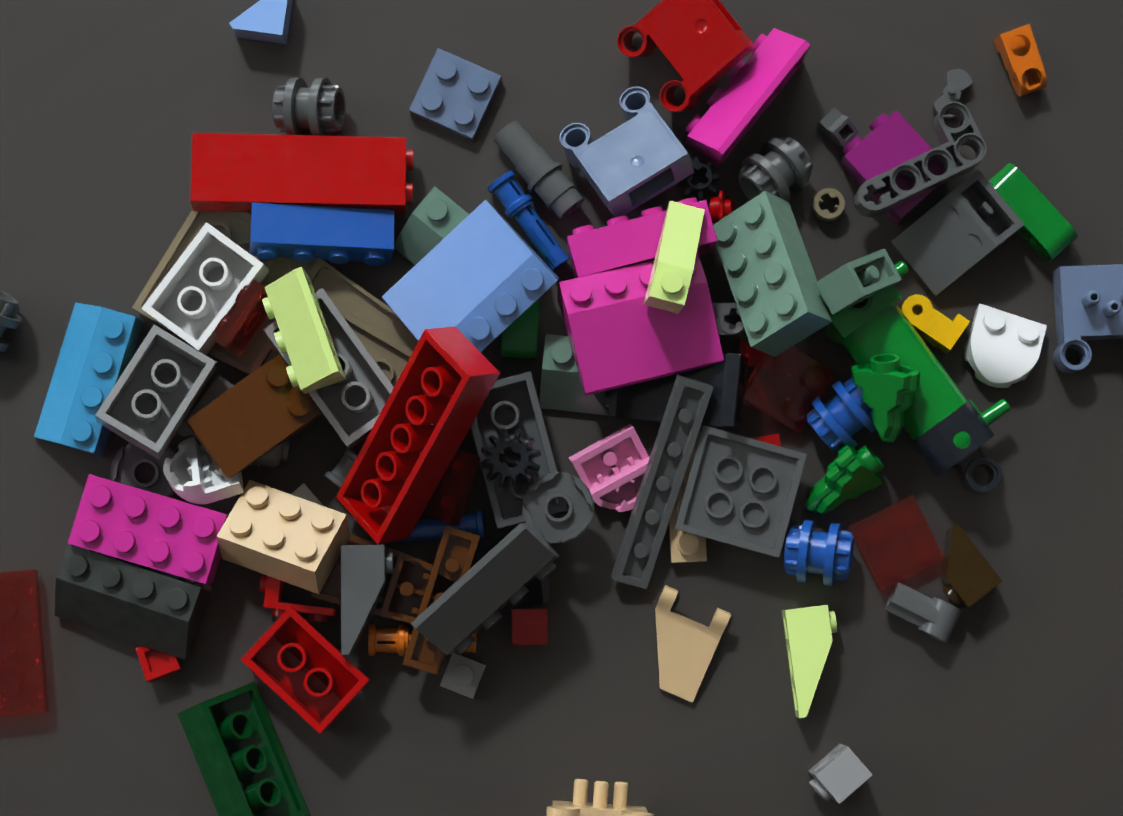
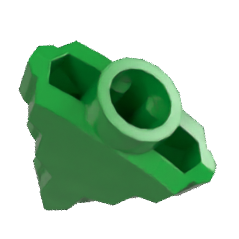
M879 354L871 357L869 364L851 367L853 382L861 390L863 403L872 410L873 425L881 440L895 442L904 425V410L912 405L913 393L919 390L920 372L916 368L901 366L898 355Z
M845 445L838 452V457L828 466L826 475L815 483L809 491L808 499L804 504L805 507L813 514H825L834 510L847 499L857 498L867 490H875L883 484L882 476L879 472L884 468L883 463L867 445H864L858 451L851 446Z

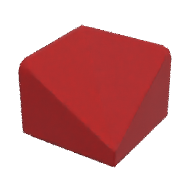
M512 609V645H548V609Z

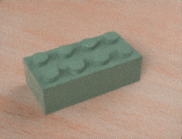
M764 191L713 225L717 237L716 247L752 348L776 357L832 322L827 306L823 302L821 293L815 284L817 279L789 202Z

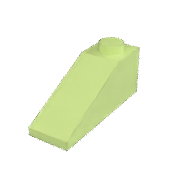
M669 201L643 305L677 314L685 306L696 259L704 209Z
M828 605L782 610L795 714L798 718H805L808 715L833 641L832 633H837L836 615L834 611L829 612Z

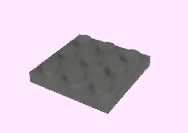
M703 425L674 530L779 558L807 454Z

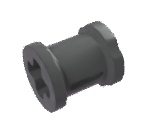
M347 447L343 450L344 456L333 470L327 471L324 474L340 488L357 458V455Z

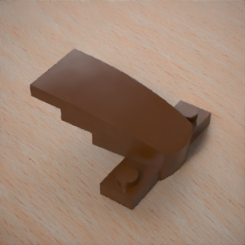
M445 525L433 565L388 547V553H394V574H388V583L373 614L412 623L470 570L480 536ZM350 534V539L346 545L378 544ZM341 555L319 594L312 592L311 597L341 605ZM413 627L402 664L437 675L444 653Z

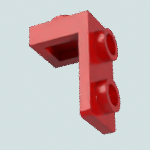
M265 574L261 575L260 592L265 593L263 607L272 608V616L280 617L290 606L297 612L308 613L307 620L328 622L329 616H338L339 609L284 603L285 582Z

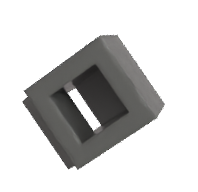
M835 107L817 126L832 142L842 147H845L859 133L849 117L843 115Z

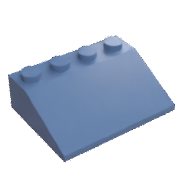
M485 199L390 288L382 298L418 341L425 329L455 326L481 352L556 283L559 277Z

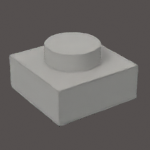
M453 652L440 686L474 699L486 665Z

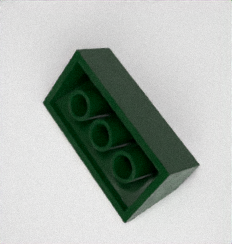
M255 681L198 703L177 714L219 816H306L310 814Z

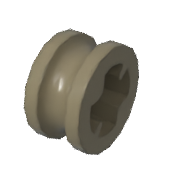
M825 188L819 191L812 202V211L816 218L825 222L836 220L844 210V197L834 188ZM827 196L829 201L835 200L837 202V205L833 208L835 210L834 213H830L828 209H820L819 205L823 203L822 197Z

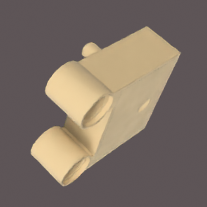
M587 779L574 780L573 802L553 800L552 806H547L546 816H654V814L648 813L646 807L627 806L629 785L627 782L614 783L613 805L607 804L609 783L606 781L594 782L593 803H587L589 784Z

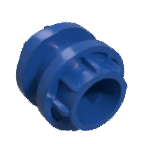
M850 378L844 384L840 380L835 382L832 387L838 394L826 404L817 397L811 402L814 409L807 414L809 424L833 452H839L845 445L855 448L858 443L853 436L863 427H866L871 433L876 431L872 420V410L863 403L861 390L854 385L853 378Z
M804 520L802 526L793 525L788 529L784 551L785 572L790 575H796L797 582L802 583L808 582L810 573L823 575V583L826 586H834L836 580L846 581L850 577L854 552L853 534L848 531H841V524L831 523L828 533L815 531V522L811 520Z

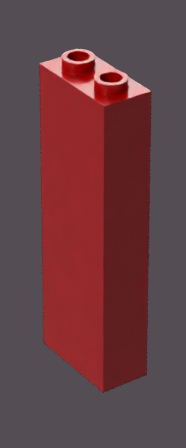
M193 133L190 201L193 211L251 212L252 202L395 210L394 215L405 216V204H412L413 183H406V171H413V150L406 149V137Z

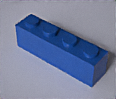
M252 202L250 254L262 260H275L278 257L293 258L298 262L326 259L335 264H345L349 261H364L367 265L379 266L384 263H391L394 251L395 210Z

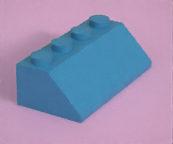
M75 302L34 434L35 438L103 457L110 430L97 423L95 415L133 358L143 321L136 316Z

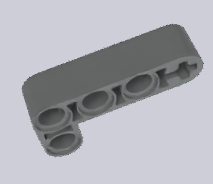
M955 101L948 102L942 106L934 118L933 129L941 144L940 146L865 181L860 186L854 196V206L859 214L864 217L880 215L972 171L979 165L986 155L987 147L970 111L964 104ZM946 114L956 116L960 126L958 128L948 127L944 123L943 116ZM966 145L973 148L976 154L975 159L967 160L963 158L959 151L960 146ZM932 160L940 162L944 168V174H932L928 170L927 163ZM897 176L908 177L912 182V189L908 191L899 189L895 178ZM886 188L887 193L878 199L876 205L873 201H865L864 198L868 192L871 196H874Z

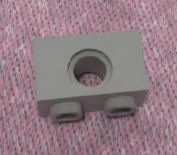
M843 744L837 745L808 771L813 777L809 784L817 794L827 802L832 799L839 804L872 776V773L854 752Z

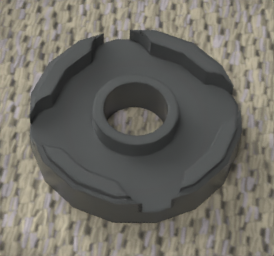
M128 443L117 451L111 463L110 479L111 481L172 498L176 492L171 488L164 475L163 465L166 458L172 459L176 453L168 446L161 458L157 459L134 444ZM146 463L153 465L155 468L154 479L149 483H141L137 477L139 467Z
M550 472L538 477L528 487L523 498L522 514L525 522L530 523L545 541L549 543H567L577 539L588 529L594 514V500L589 488L580 478L567 472ZM561 497L567 501L569 510L564 517L554 518L549 514L547 505L552 498Z

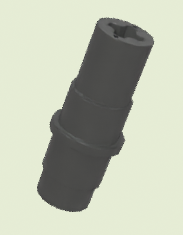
M517 120L510 122L497 133L493 141L515 165L516 171L528 183L527 189L531 193L535 192L544 204L554 211L559 219H565L582 205L585 199L575 189L576 186L562 171L563 165L559 161L555 162Z

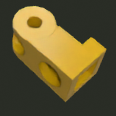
M914 294L909 296L900 307L920 337L944 354L951 350L970 322L959 313L953 320L949 319L934 309L931 301L923 295Z

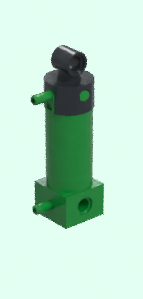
M899 261L894 265L900 277L909 271L903 261ZM894 285L860 302V308L850 307L832 315L827 306L832 322L823 327V331L835 347L842 343L858 365L869 364L870 358L875 355L895 354L900 357L901 366L916 368L920 372V387L918 391L913 393L912 405L904 410L903 427L936 476L953 467L960 474V482L963 488L969 493L980 495L996 489L1002 479L1001 468L996 461L986 457L981 450V446L995 436L989 425L1010 411L1007 401L1001 399L983 413H980L971 399L967 401L896 304L902 296ZM977 466L983 467L989 474L988 482L984 486L977 484L973 479V471Z

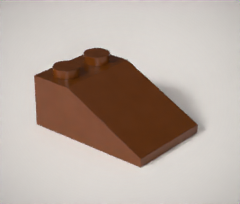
M281 354L250 373L186 420V424L227 481L313 424L322 414V411L309 393L304 394L299 386L293 388L286 367L289 365Z

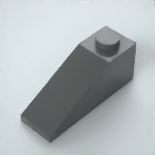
M341 545V655H353L388 583V574H394V553H388V546Z

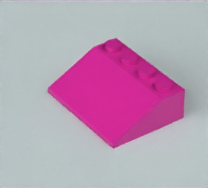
M698 251L685 306L679 314L643 305L654 260L558 282L557 301L585 396L724 362L709 288Z

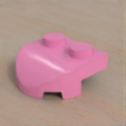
M630 423L568 457L578 477L589 488L594 502L600 507L615 509L618 512L633 509L650 458Z

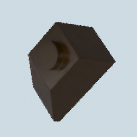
M959 524L947 529L941 581L946 587L942 591L954 606L960 604L962 608H969L999 585L1002 580Z

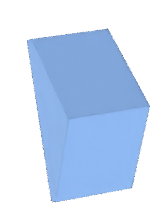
M260 0L229 24L238 38L287 44L293 0Z

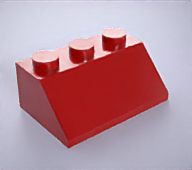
M291 606L240 659L319 734L324 733L370 681L368 677L344 655H341L339 650Z

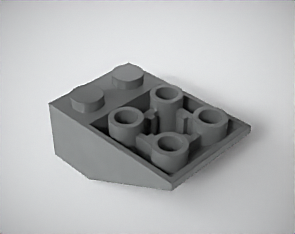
M978 170L893 239L891 244L931 293L936 296L1016 233L1024 223L982 172Z

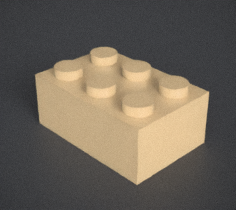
M249 480L244 493L240 495L217 535L222 559L317 594L321 592L341 555V545H346L350 539L347 514Z

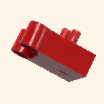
M662 0L635 25L623 28L617 37V46L620 52L628 57H647L658 46L684 79L669 81L661 88L659 94L660 102L665 109L672 112L690 111L695 108L700 96L756 48L755 44L720 0ZM637 32L641 34L643 39L642 47L638 51L632 46V38ZM679 86L684 89L686 95L685 101L681 105L677 104L674 99L675 90Z

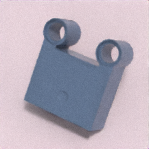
M640 86L626 89L620 97L619 103L626 122L599 139L593 141L589 128L582 123L567 125L560 133L559 140L569 164L581 170L614 218L626 215L694 173L688 152L654 108L649 92Z
M1123 264L1062 266L1053 271L1057 348L1053 353V363L1058 371L1072 374L1082 370L1090 363L1092 357L1091 348L1083 340L1123 339ZM1067 348H1073L1078 352L1079 363L1077 365H1071L1065 359V350Z

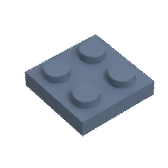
M437 48L410 106L409 113L473 141L501 82V75Z

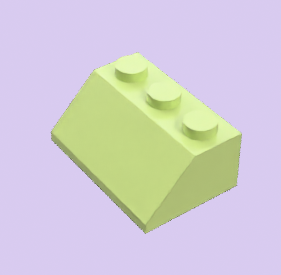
M302 267L296 268L267 285L265 290L268 297L262 299L269 320L275 318L280 331L274 333L281 354L287 352L292 365L286 367L293 388L299 386L301 391L306 394L345 380L343 369L311 279Z

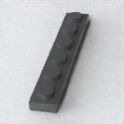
M680 375L676 376L611 574V578L614 581L643 589L648 587L714 388L710 384Z

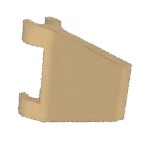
M665 585L655 607L660 689L693 703L731 617V613L717 607L710 626H705L671 611L678 590Z

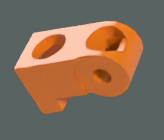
M1030 24L1002 33L993 39L997 53L1000 52L1006 71L1009 73L1011 85L1019 97L1047 86L1046 72Z

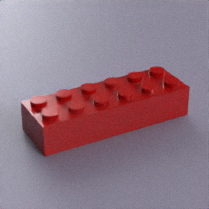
M455 326L424 330L336 496L378 545L409 538L500 374Z

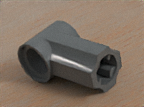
M899 582L891 592L884 609L918 626V630L944 643L948 642L962 613L961 609L936 597L931 599Z

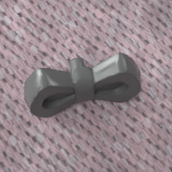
M954 69L946 72V86L942 91V95L932 103V108L936 115L942 106L948 102H957L961 97V93L973 86V81L966 71ZM946 114L943 116V119L945 120L957 118L952 114Z

